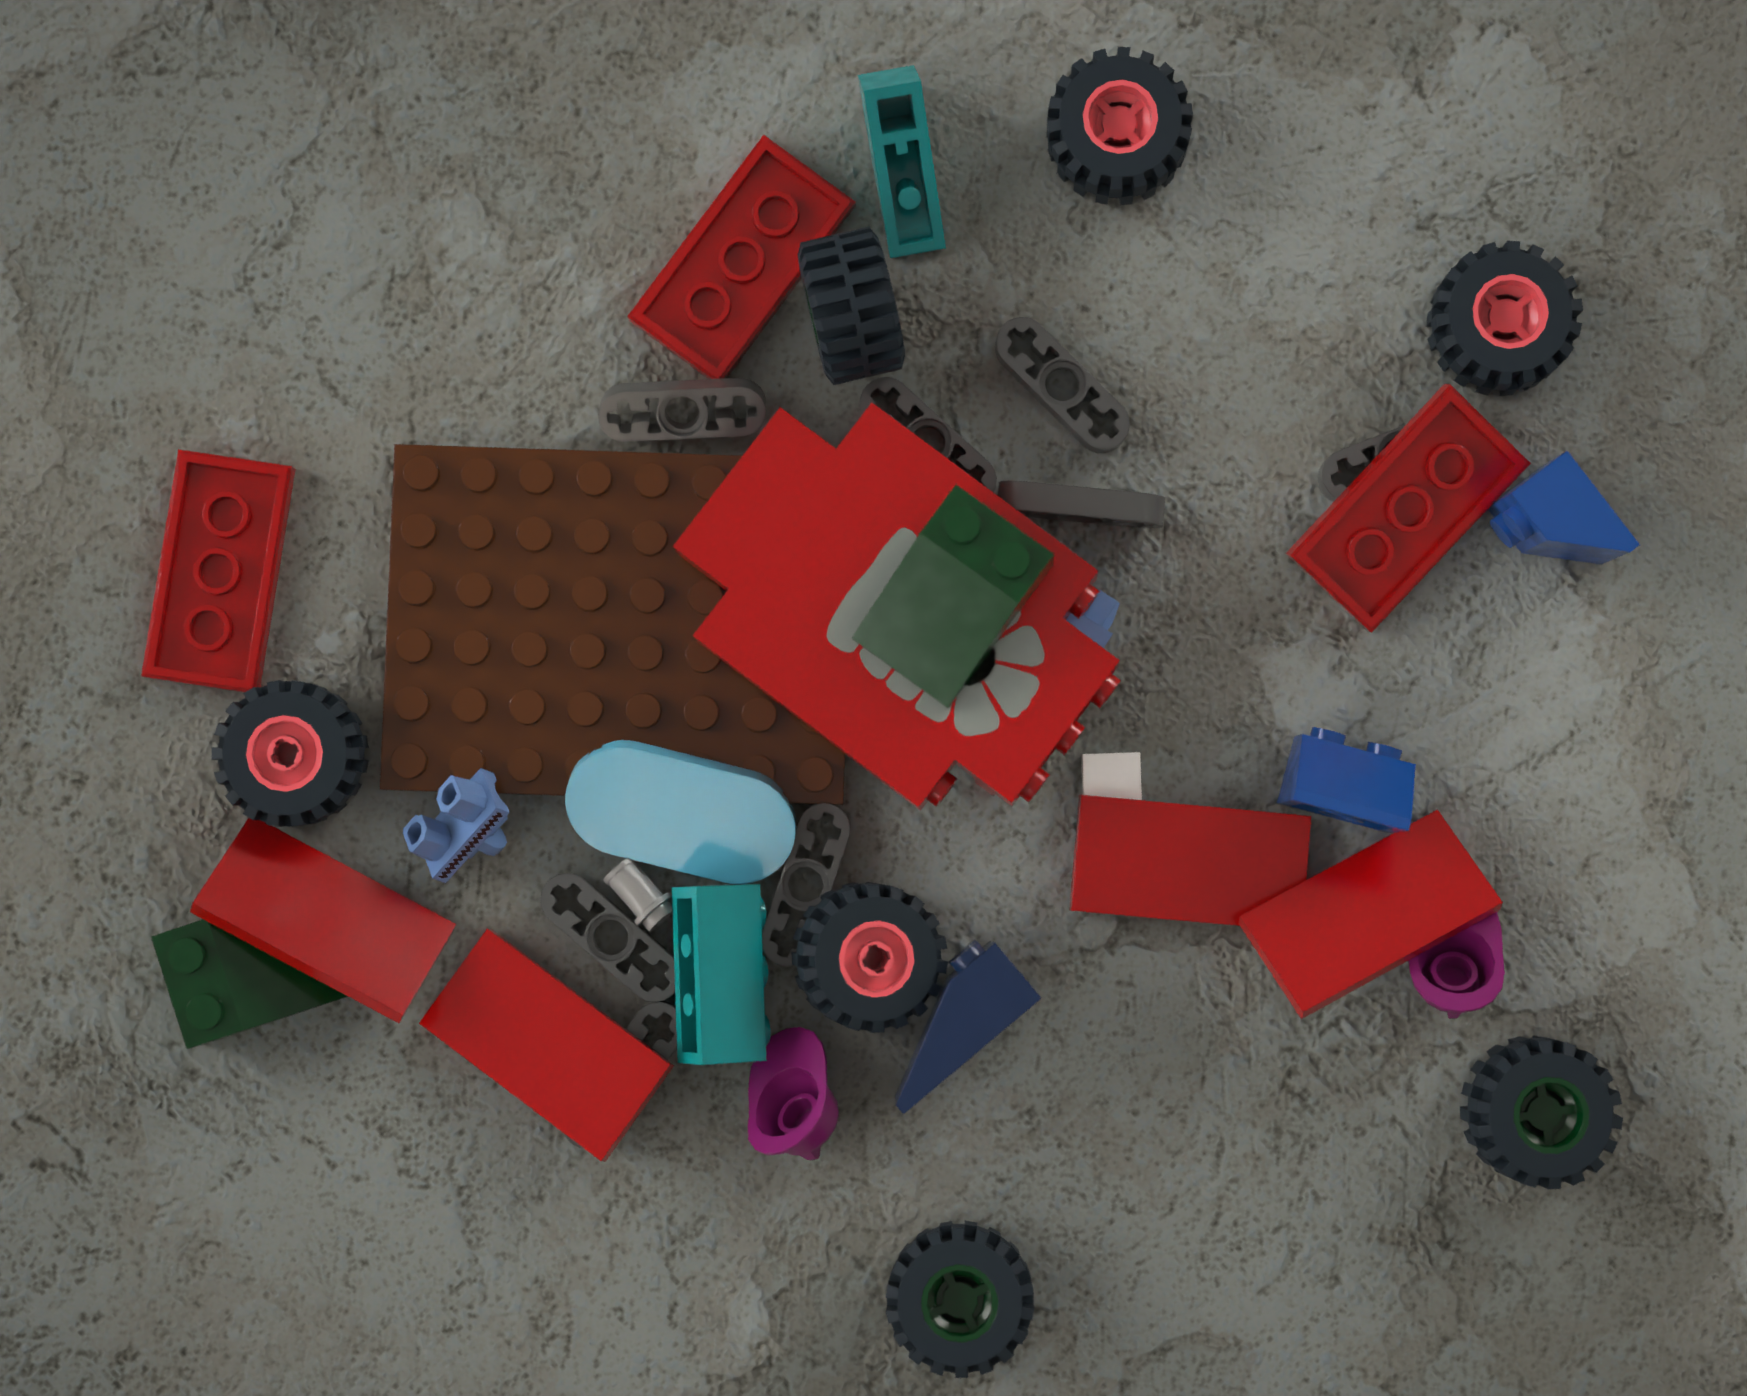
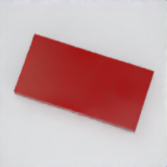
M763 135L627 316L628 320L708 379L728 378L802 279L798 262L800 243L834 235L855 208L856 202Z
M1445 383L1286 554L1365 630L1372 633L1531 463L1452 385Z
M178 449L141 677L238 692H246L253 687H261L296 471L294 467Z
M1079 795L1069 911L1240 926L1238 923L1242 914L1306 880L1312 816Z
M1437 809L1411 823L1409 831L1395 832L1242 914L1238 924L1299 1017L1303 1019L1500 911L1503 902Z
M251 818L247 819L193 901L190 913L399 1024L456 926L450 920L285 832L266 825L264 821L252 820Z
M488 928L419 1022L421 1026L602 1162L607 1161L674 1067L672 1063Z

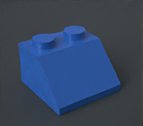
M1568 451L1538 468L1497 499L1488 509L1494 517L1490 520V525L1498 538L1509 548L1516 546L1523 554L1602 565L1633 551L1640 545Z
M1312 727L1310 736L1300 734L1294 737L1277 804L1385 833L1409 831L1412 820L1416 764L1400 760L1402 750L1368 742L1367 749L1364 751L1344 745L1346 735L1317 727Z

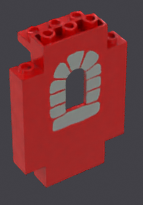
M872 402L837 448L779 407L672 546L679 556L726 590V593L693 634L697 642L920 811L928 801L937 807L957 781V778L950 773L955 765L975 778V783L992 796L996 794L1010 806H1013L1019 797H1022L1029 803L1050 775L1042 767L1052 753L1058 750L1065 756L1086 728L1077 720L1091 702L1101 708L1121 682L1113 674L1118 668L1120 660L1066 621L1070 614L1080 619L1098 596L1100 591L1093 586L1098 576V570ZM958 485L1054 554V563L994 645L996 653L995 665L990 675L980 683L964 686L951 706L947 708L855 642L852 636L920 532L953 487Z

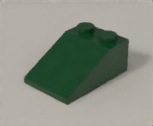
M955 485L920 532L852 636V639L945 707L949 708L1051 569L1054 563V554L961 487Z
M203 919L151 936L186 1049L202 1046L348 997Z

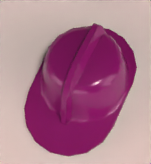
M1497 912L1408 961L1409 973L1414 988L1429 1005L1440 1011L1447 1012L1449 1019H1457L1463 1012L1476 1011L1487 1006L1496 999L1503 988L1505 969L1502 928Z
M802 1027L785 1028L770 1037L769 1043L766 1046V1061H754L751 1065L748 1083L749 1118L747 1127L748 1140L757 1152L768 1156L787 1153L794 1156L799 1155L813 1161L819 1158L821 1146L830 1138L836 1128L839 1119L838 1102L827 1084V1058L824 1044L813 1031Z

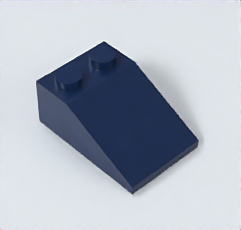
M974 940L949 961V964L955 971L947 976L895 1094V1104L903 1115L1041 999L1039 994L995 942L989 941L982 947L978 941Z

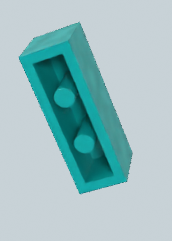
M760 884L672 887L677 1063L711 1065L766 1061V1046L770 1040L771 1028L764 1006V987L768 981L769 971L762 951V929L766 922V906L760 895Z

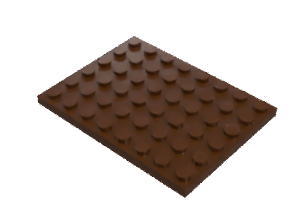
M394 444L380 790L438 792L441 785L450 775L470 780L480 768L494 773L497 794L565 796L573 768L588 752L590 754L592 751L600 749L603 744L616 740H632L764 774L774 780L783 790V794L789 803L844 805L845 753L703 647L693 637V634L726 593V590L679 556L672 546L742 455Z

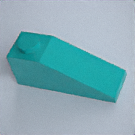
M914 65L858 75L864 118L889 257L895 258L946 249L922 84Z

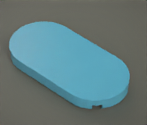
M616 740L603 744L600 749H596L590 754L588 752L573 768L566 788L565 806L569 821L577 834L590 846L611 855L724 883L748 884L770 876L785 863L795 841L796 815L793 807L783 794V790L768 776L753 770L637 741Z

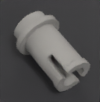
M624 859L605 876L603 881L610 885L637 917L634 923L638 927L644 925L651 932L672 915V904L670 903L672 895L669 892L663 894L635 860Z

